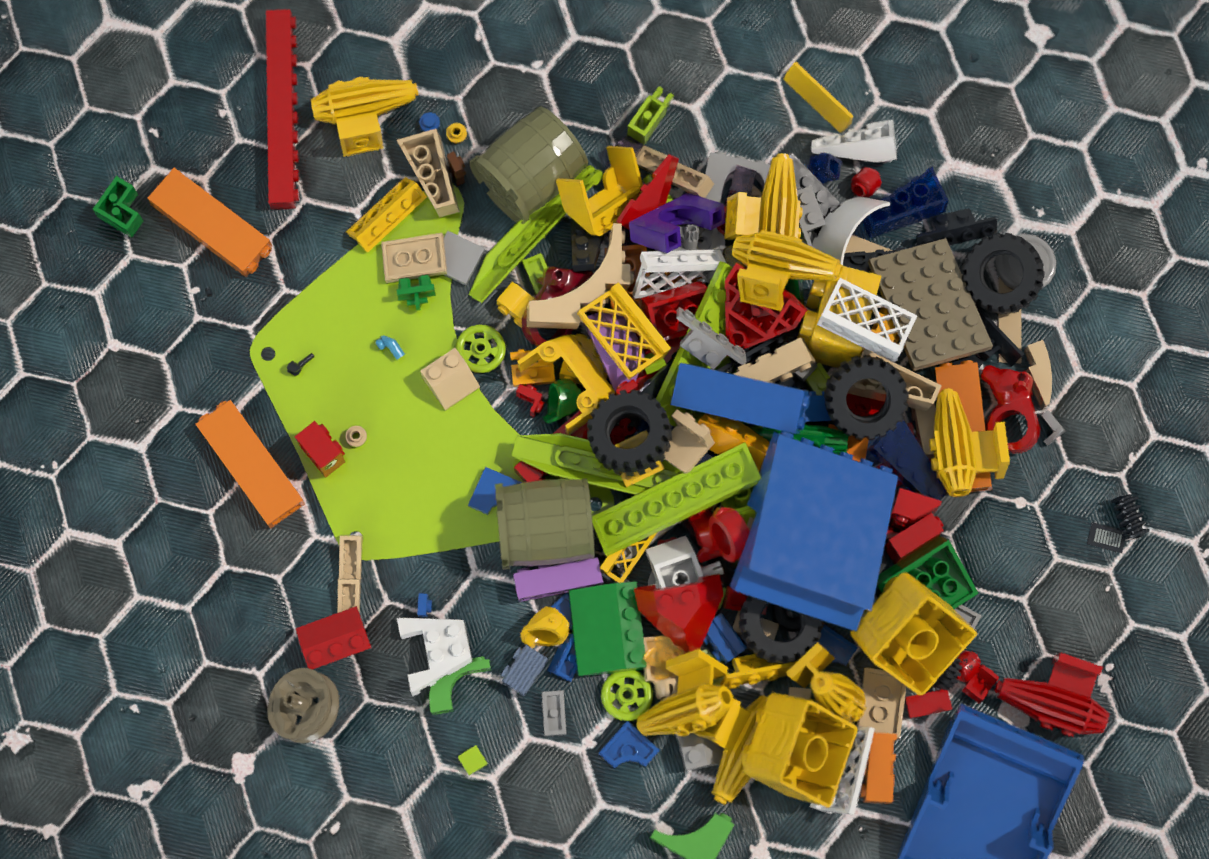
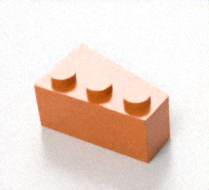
M875 732L873 734L864 771V784H861L860 797H864L863 803L891 804L893 802V761L896 758V754H894V740L897 741V734Z

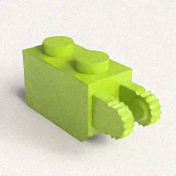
M660 86L652 96L649 95L628 125L627 135L643 145L646 144L665 116L667 107L674 98V95L669 93L663 103L659 101L658 98L663 93V88Z

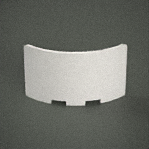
M856 197L841 203L839 208L833 213H829L824 219L826 225L821 228L818 237L814 238L813 248L839 259L840 264L843 265L846 247L857 226L875 210L890 206V202Z

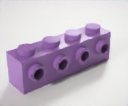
M598 557L570 563H560L555 566L539 565L538 569L535 570L522 568L513 574L518 602L568 593L569 590L603 585Z

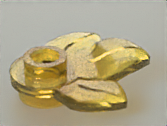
M656 636L654 637L656 648L649 650L643 659L648 664L657 667L654 675L655 679L663 680L673 675L672 672L665 669L666 661L673 659V653L677 652L681 656L685 654V651L682 647L674 645L670 638Z

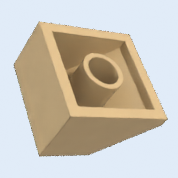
M456 348L420 371L423 380L445 411L480 388L473 373Z

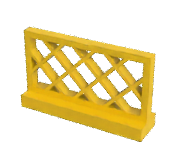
M619 282L612 286L609 291L577 312V315L629 380L657 360L664 358L671 349ZM608 297L614 304L613 310L602 308L603 301ZM589 310L597 311V321L589 319L585 313ZM601 313L613 314L612 323L601 322ZM616 315L624 316L627 320V325L615 324ZM600 326L611 328L610 337L601 335L599 332ZM614 330L626 331L625 340L614 338ZM629 332L637 333L640 336V342L628 341ZM613 343L624 345L623 354L616 353L612 349ZM627 347H639L638 357L627 355ZM642 348L650 349L655 356L651 359L642 358ZM626 359L637 361V368L632 372L626 366Z

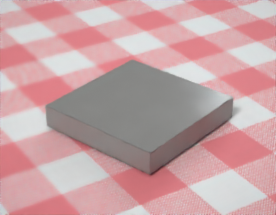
M447 231L444 237L447 274L443 275L463 285H467L485 248Z

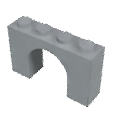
M710 152L705 175L710 177L714 186L706 198L720 203L725 184L728 180L738 175H747L755 178L762 186V189H764L770 165L761 160L749 161L742 156L731 157L726 156L723 152Z

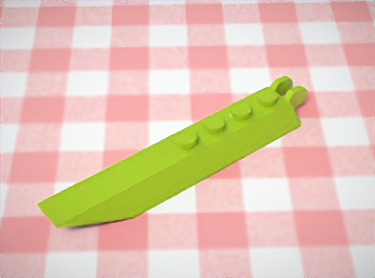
M589 165L575 180H583L587 193L603 179V172L595 170L593 166ZM560 194L555 196L545 206L532 213L530 219L525 224H521L523 220L516 223L487 253L469 292V296L482 303L566 215Z
M561 433L516 436L512 457L550 475L566 479L587 478L588 484L634 495L683 473L664 459L662 461L664 470L626 487L620 475L615 474L613 469L607 470L597 460L589 440Z

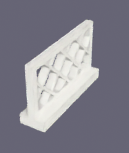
M720 249L671 251L669 253L661 251L641 252L640 260L642 264L632 295L634 298H643L677 288L686 283H693L691 280L698 275L702 276L698 281L707 282L709 286L719 262L726 263ZM713 270L707 275L703 273L704 271ZM686 271H693L687 276L684 274ZM654 272L648 277L645 276L646 273ZM666 272H673L668 276L664 274ZM681 275L682 279L674 284L672 280ZM661 276L663 279L654 285L652 281ZM667 283L670 285V287L665 290H659ZM647 284L651 286L645 291H640Z
M839 278L817 325L895 363L917 315ZM840 286L848 289L851 296L842 298L839 293ZM864 297L868 299L870 306L861 308L858 298ZM853 300L857 309L847 312L844 302ZM839 304L843 313L835 314L829 311L832 305ZM882 306L887 308L890 315L880 317L877 308ZM873 310L876 319L867 321L863 312ZM859 313L862 323H853L849 316ZM903 316L909 319V324L900 327L896 317ZM892 319L895 328L886 331L882 321ZM878 323L882 332H872L869 325ZM897 332L901 340L899 345L892 342L888 335Z
M856 726L858 730L853 742L856 745V749L852 753L850 751L845 766L846 769L850 765L851 770L846 774L844 769L831 807L827 808L811 803V808L831 814L833 812L854 815L874 728ZM865 733L864 740L860 742L859 738ZM859 755V762L855 764L854 759ZM854 776V783L850 786L849 780ZM845 787L846 791L841 796L839 791ZM849 798L848 808L846 809L844 802Z

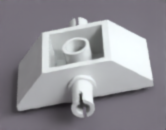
M686 536L645 550L656 578L655 584H652L656 585V589L680 585L676 583L677 577H680L681 580L685 579L684 584L697 582L698 577L723 574L719 561L704 567L699 566L695 552Z

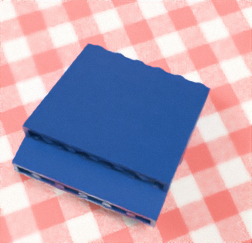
M783 430L781 434L774 432L759 471L761 479L754 485L747 504L757 513L730 587L735 591L856 631L864 609L872 610L898 476L892 473L893 469L880 465V468L872 466L873 462L861 458L859 462L853 460L854 455L841 451L839 455L833 453L834 448L821 444L819 448L813 446L814 441L802 437L799 441L793 439L794 434Z
M960 703L954 719L949 722L897 859H1048L1053 849V828L1084 764V755Z

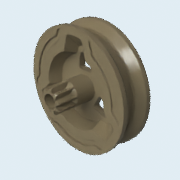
M308 668L295 669L285 674L274 686L268 701V718L273 730L286 739L302 744L314 742L324 736L335 722L339 710V695L333 681L327 676ZM319 698V703L313 702L312 699ZM298 715L302 716L299 725L296 724Z

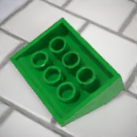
M942 536L935 538L879 574L875 590L879 598L884 592L885 584L891 578L899 576L901 573H908L947 602L953 609L979 594L951 542Z
M637 581L568 591L578 676L612 674L634 670L641 671L647 667L641 614L638 610L634 588H637Z

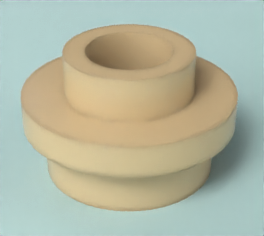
M352 426L347 430L345 437L349 445L359 447L366 442L367 434L362 427ZM354 433H359L360 437L358 439H353L352 435Z

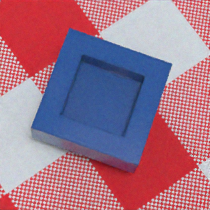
M419 593L417 615L418 618L427 619L428 613L432 612V600H429L428 594Z

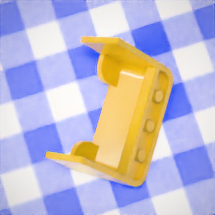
M606 147L611 167L605 170L602 177L604 189L589 199L583 180L556 179L565 213L590 235L601 236L608 232L613 223H617L618 217L631 199L636 200L641 194L640 188L643 184L633 147Z
M564 335L542 343L518 360L517 363L520 372H523L540 359L551 363L562 357L586 390L577 398V407L582 414L565 425L566 434L570 435L586 424L588 420L592 419L591 413L593 409L598 410V403L602 399L607 401L609 399L608 395L612 393L615 395V391L576 338L571 335Z

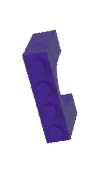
M686 193L630 221L631 242L669 253L682 246L680 226L677 225L691 224L713 230L725 223L724 204Z

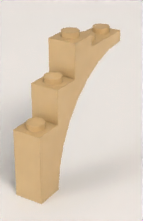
M613 223L610 229L609 245L605 258L589 280L565 295L547 300L529 301L527 305V327L578 329L580 322L583 323L577 315L580 309L606 293L618 282L625 291L628 290L630 284H633L634 272L630 271V264H622L625 263V251H622V243L625 242V231H622V224ZM609 297L603 301L602 308L605 303H608Z

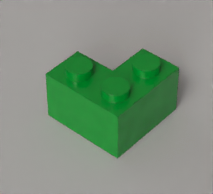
M116 176L94 206L93 211L98 218L131 238L143 223L140 214L129 208L138 195L134 186Z

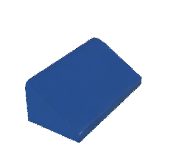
M569 633L566 640L559 645L547 671L571 682L576 673L577 664L573 634Z

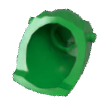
M563 378L550 385L547 414L543 416L545 422L552 423L577 411V398L582 392L572 380Z

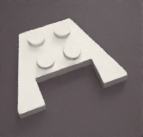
M397 618L399 633L402 639L423 634L429 662V670L408 675L412 696L419 694L420 690L428 685L431 687L436 684L437 680L447 674L449 676L472 662L463 620Z

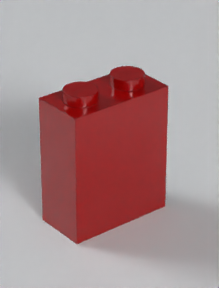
M930 513L889 539L884 545V549L894 565L939 537L944 531L942 529L943 523L938 516L934 517Z

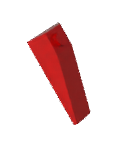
M669 154L654 171L652 175L653 180L640 188L641 194L636 200L631 199L618 217L617 223L630 230V221L666 204L679 161L677 157Z

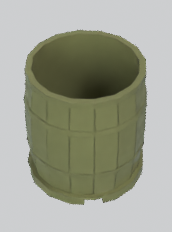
M539 106L502 133L480 156H474L469 160V165L479 184L484 181L490 189L487 195L513 221L518 223L520 220H523L521 224H525L530 219L532 213L545 206L559 194L556 179H575L588 167V159L585 151L568 127L551 111Z
M587 478L539 480L503 486L502 483L495 484L502 570L510 569V566L552 565L589 558L594 559L592 514Z

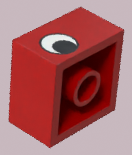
M313 421L294 436L300 448L325 478L345 463L343 448L336 439L331 441L332 437L323 424L318 425L316 421Z

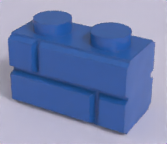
M722 613L713 619L703 643L705 645L710 644L714 650L711 652L714 658L726 664L747 647Z

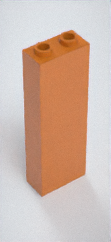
M176 168L170 171L147 198L151 206L245 277L253 274L258 268V263L261 259L266 258L272 251L270 239Z
M966 360L960 362L961 364L959 365L943 363L939 367H935L936 381L942 385L939 393L941 390L948 388L956 391L971 431H986L978 363ZM976 473L971 492L992 490L991 473Z
M231 400L221 402L217 405L215 411L210 414L206 413L198 419L199 422L196 423V426L270 529L305 505L299 493Z

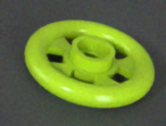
M474 325L465 329L456 342L457 351L465 360L470 370L475 373H486L497 368L503 361L506 352L505 342L501 334L496 329L487 325ZM484 333V339H475L474 334ZM491 339H494L497 344L494 348H491L488 342ZM465 342H471L470 351L464 350ZM482 345L485 349L478 351L477 346ZM491 353L495 358L488 363L484 358L488 357ZM471 355L479 359L477 364L469 361Z
M636 670L612 673L605 680L601 690V699L604 708L611 716L619 720L631 721L638 719L640 715L649 710L653 700V690L650 682H645V676ZM625 678L635 679L634 685L624 684ZM614 683L620 686L616 694L610 691ZM639 688L644 690V697L638 698L637 689ZM624 692H630L631 697L629 699H625L623 697ZM615 699L623 705L619 710L612 704ZM636 702L639 708L630 712L628 706Z

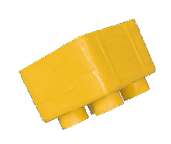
M843 266L841 276L837 277L835 281L814 280L806 307L815 309L816 312L807 310L797 339H805L815 362L839 368L841 367L840 363L846 360L848 362L852 360L851 357L860 356L863 347L818 326L817 323L839 278L877 295L881 275ZM840 286L839 293L842 298L851 296L848 289ZM864 297L858 298L861 308L870 306L868 299ZM853 300L844 302L847 312L857 309ZM839 304L832 305L829 311L835 314L843 313ZM872 310L863 312L867 321L871 318ZM859 313L849 316L853 323H862Z
M901 573L899 576L891 578L885 584L884 592L873 603L872 610L866 609L863 611L857 630H851L850 634L876 665L897 678L918 695H923L976 637L977 632L938 595L912 575Z
M777 693L770 694L766 702H763L757 710V728L752 742L746 745L741 755L744 773L788 797L822 805L827 808L831 807L857 734V727L811 700Z

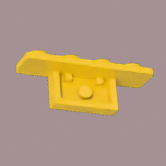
M756 654L736 657L732 660L736 673L726 674L720 686L733 689L747 683L754 685L763 680L774 681L779 677L788 676L786 672L798 661L778 664L775 662L769 663L763 658L760 659Z

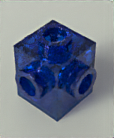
M820 153L819 155L810 156L808 170L822 184H826L829 181L839 180L842 161L830 153Z

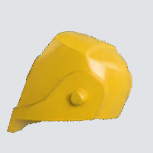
M545 606L524 626L520 633L522 642L532 649L535 646L562 644L569 634V622L557 609Z

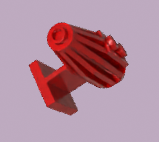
M1059 653L1053 657L1051 663L1053 669L1048 683L1003 678L1002 681L998 680L994 692L998 694V699L1035 719V721L1040 722V727L1053 730L1054 727L1060 729L1061 734L1069 737H1074V734L1103 733L1106 728L1109 712L1091 698L1096 678L1101 675L1102 666Z

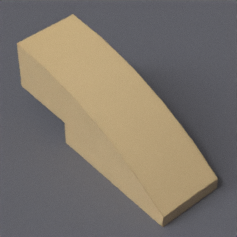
M1041 340L1028 345L1024 353L1031 366L1025 372L1032 376L1033 393L1041 410H1044L1050 404L1052 372L1044 341Z

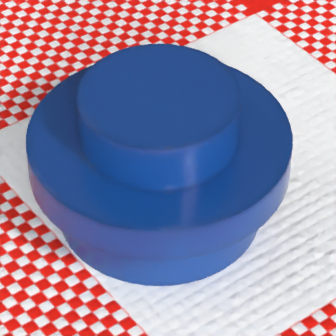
M425 113L421 116L419 124L421 129L426 132L438 129L440 120L434 113Z

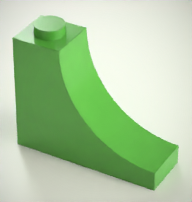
M715 813L712 819L696 832L676 836L655 830L650 839L684 859H716L734 824L731 823L732 818L723 813L719 815Z

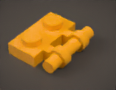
M518 349V352H510L511 361L520 360L532 350ZM540 359L523 372H520L518 364L511 365L513 387H518L519 384L525 386V384L541 385L555 382L553 362L548 363Z

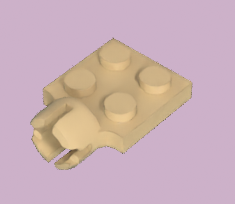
M665 636L644 637L647 667L644 669L645 682H653L657 699L664 700L666 697L677 693L679 676L665 669L666 661L683 654Z

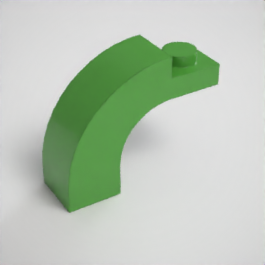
M485 657L473 658L471 663L449 676L447 674L438 679L437 683L430 687L429 704L431 714L454 712L451 697L453 686L465 675L491 671L489 659L485 660Z

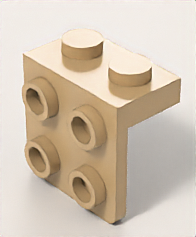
M676 410L672 418L677 426L672 430V440L669 441L671 447L669 452L664 453L665 460L683 473H689L715 442L710 435L711 430L703 423L699 425L687 412L683 414Z

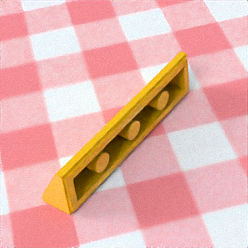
M794 62L784 76V81L838 132L842 133L852 123L853 115L797 62Z

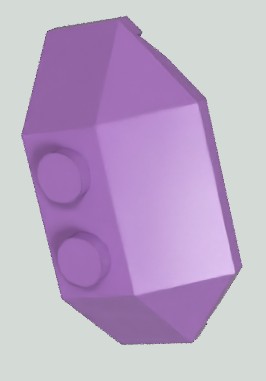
M598 312L588 316V318L597 321ZM602 312L601 322L612 323L613 314ZM616 315L615 324L626 326L627 320L623 316ZM583 322L615 393L617 386L622 382H629L632 379L636 382L638 374L629 380ZM600 326L599 332L602 336L610 337L611 328ZM615 329L614 338L625 340L626 331ZM629 332L628 341L639 343L636 333ZM613 343L612 349L616 353L623 354L624 345ZM628 346L627 355L638 357L639 347ZM642 348V356H641V357H642V358H645V353H644L643 348ZM626 359V366L631 372L637 368V361Z

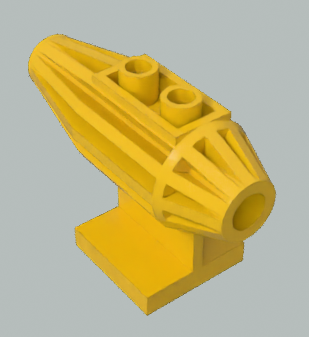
M357 77L351 81H337L329 85V88L311 99V105L315 120L337 124L343 156L384 149L377 116L414 101L415 96L419 94L417 84H412V80H369V77Z
M780 153L772 158L761 198L747 196V193L738 192L727 198L724 239L734 240L737 236L758 233L761 230L785 236H794L800 239L801 228H799V220L802 218L803 209L800 207L801 201H798L793 159L789 158L788 154Z
M761 230L758 233L737 236L733 244L732 256L748 267L747 270L740 269L737 274L740 301L778 311L782 310L784 305L783 291L788 279L835 281L837 277L841 276L843 271V265L840 264L839 259L803 243L802 239L794 236H785Z
M949 388L941 390L937 395L933 437L929 439V449L934 452V458L931 460L932 471H936V477L941 480L950 496L963 497L970 494L976 473L994 472L995 479H1004L1010 463L1005 422L996 423L993 431L972 432L958 393Z
M817 642L786 674L803 688L811 682L815 699L820 706L850 723L858 721L867 709L863 690L842 674L822 672L835 657Z
M700 649L667 660L665 669L679 676L677 693L666 697L640 715L637 719V728L644 736L667 734L688 736L693 732L702 731L714 726L715 722L719 721L733 705V695L729 688L713 685L714 679L727 674L728 667Z
M761 695L746 709L740 706L741 702L733 698L732 707L719 721L715 722L714 726L702 731L693 732L699 737L710 739L724 748L712 794L715 795L714 800L721 804L732 803L751 778L743 771L741 755L746 745L752 742L758 725L756 713L759 706L766 702L768 698Z

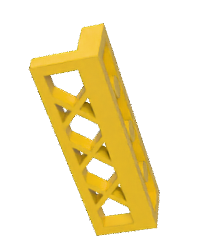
M404 177L349 228L346 233L355 239L364 251L369 252L422 203L427 196L415 181Z
M657 533L649 536L646 541L636 542L628 546H636L637 555L635 558L625 560L624 551L626 548L609 555L600 567L601 572L615 582L623 583ZM631 562V564L627 568L626 563ZM624 563L625 572L621 578L610 572L614 565Z

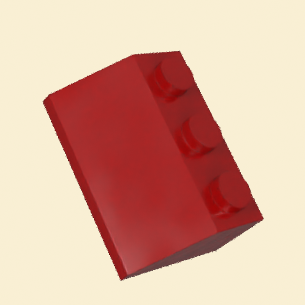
M697 281L643 297L641 301L644 315L665 341L685 336L689 327L677 319L676 310L679 307L683 310L687 309L695 316L708 287L703 282Z
M900 488L893 500L889 525L896 531L905 530L930 513L934 515L942 501Z
M357 606L295 628L308 669L313 670L371 648V643Z

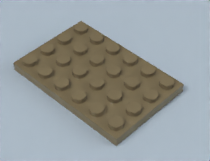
M946 238L869 259L868 264L871 272L881 275L879 291L882 298L917 315L903 346L913 371L992 349V342L970 292H967L965 289L967 285L962 281L961 271ZM903 316L896 317L900 327L909 324V319Z

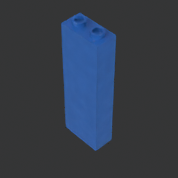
M680 363L671 405L798 434L805 426L806 418L803 417L804 410L809 407L810 396H808L809 391Z

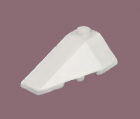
M893 120L866 124V129L856 131L855 128L849 129L842 136L832 134L812 140L811 151L815 154L871 162H891L897 159Z

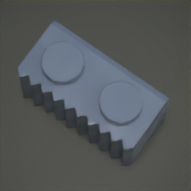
M525 645L524 648H518L513 656L516 659L512 666L507 665L501 674L504 677L502 683L523 697L548 662V658L528 645Z

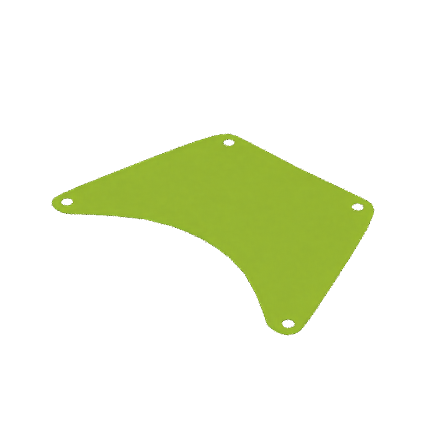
M454 185L453 188L459 212L439 217L428 195L423 191L427 198L369 252L364 251L357 244L282 308L258 332L250 347L252 363L300 457L338 545L340 546V535H350L355 531L360 532L363 535L362 560L402 558L499 542L497 506L493 507L487 515L469 507L470 499L485 467L517 481L524 482L514 471V467L520 460L512 457L516 436L520 435L493 409L480 389H477L445 411L421 376L420 371L456 348L457 337L454 330L450 299L452 279L443 274L429 276L431 283L434 284L436 296L427 297L428 303L420 304L421 310L419 311L416 310V305L407 306V300L398 301L396 289H399V281L385 282L381 242L443 233L445 237L447 231L458 235L464 210V201L459 189ZM418 278L410 279L411 287L419 286ZM380 336L390 337L397 341L405 355L396 360L389 348L385 347L383 350H380L375 342L377 339H380ZM266 347H271L275 351V357L270 361H265L261 357V351ZM311 353L315 356L302 367L299 375L294 376L287 372V366L291 361L298 364ZM313 421H316L318 425L323 424L332 437L331 441L336 439L345 453L343 456L345 463L326 478L300 448L294 437ZM360 426L366 431L367 439L362 446L353 447L347 443L345 436L350 427ZM354 433L352 435L353 439H358L360 437L359 433ZM549 474L545 479L552 480L565 478ZM588 484L590 499L598 497L602 501L600 510H591L592 516L614 506V497L610 489Z

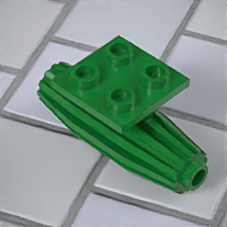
M805 424L804 429L793 436V439L799 441L802 437L814 441L813 446L819 448L821 444L834 448L833 453L839 455L841 451L847 453L849 436L844 434L843 431L825 426ZM764 426L763 429L759 428L758 434L769 442L774 432L781 434V430Z

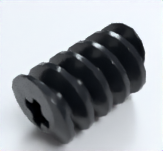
M1131 494L1119 496L1111 500L1112 503L1117 504L1114 507V511L1120 512L1116 518L1123 520L1119 523V527L1126 528L1121 533L1124 536H1129L1124 541L1140 538L1150 531L1149 529L1142 528L1147 521L1139 519L1144 515V513L1137 512L1142 506L1134 504L1139 497L1132 496Z

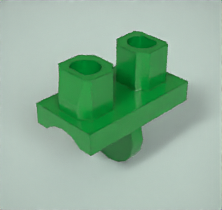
M429 275L418 277L419 286L411 287L410 278L399 279V289H396L398 301L407 300V306L416 305V310H421L420 304L428 303L427 297L436 296L434 284L431 283Z

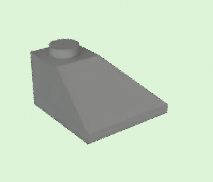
M694 733L688 736L677 735L685 772L720 765L723 747L710 739L699 737Z

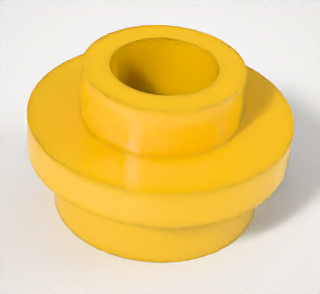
M454 123L447 128L446 135L452 143H461L466 139L467 130L462 124ZM459 130L460 134L454 135L453 131Z

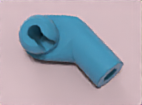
M383 335L375 342L380 350H383L385 347L389 348L396 360L405 355L397 341Z

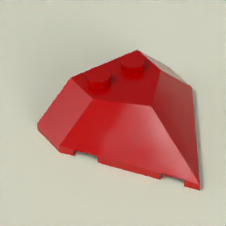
M736 263L725 279L726 336L729 342L734 346L738 345L742 349H746L795 329L807 312V309L801 302L785 289L783 291L784 305L781 311L741 302L737 274L740 269L747 270L748 267Z
M720 574L698 577V581L658 589H656V585L634 588L638 610L682 654L701 648L724 596Z

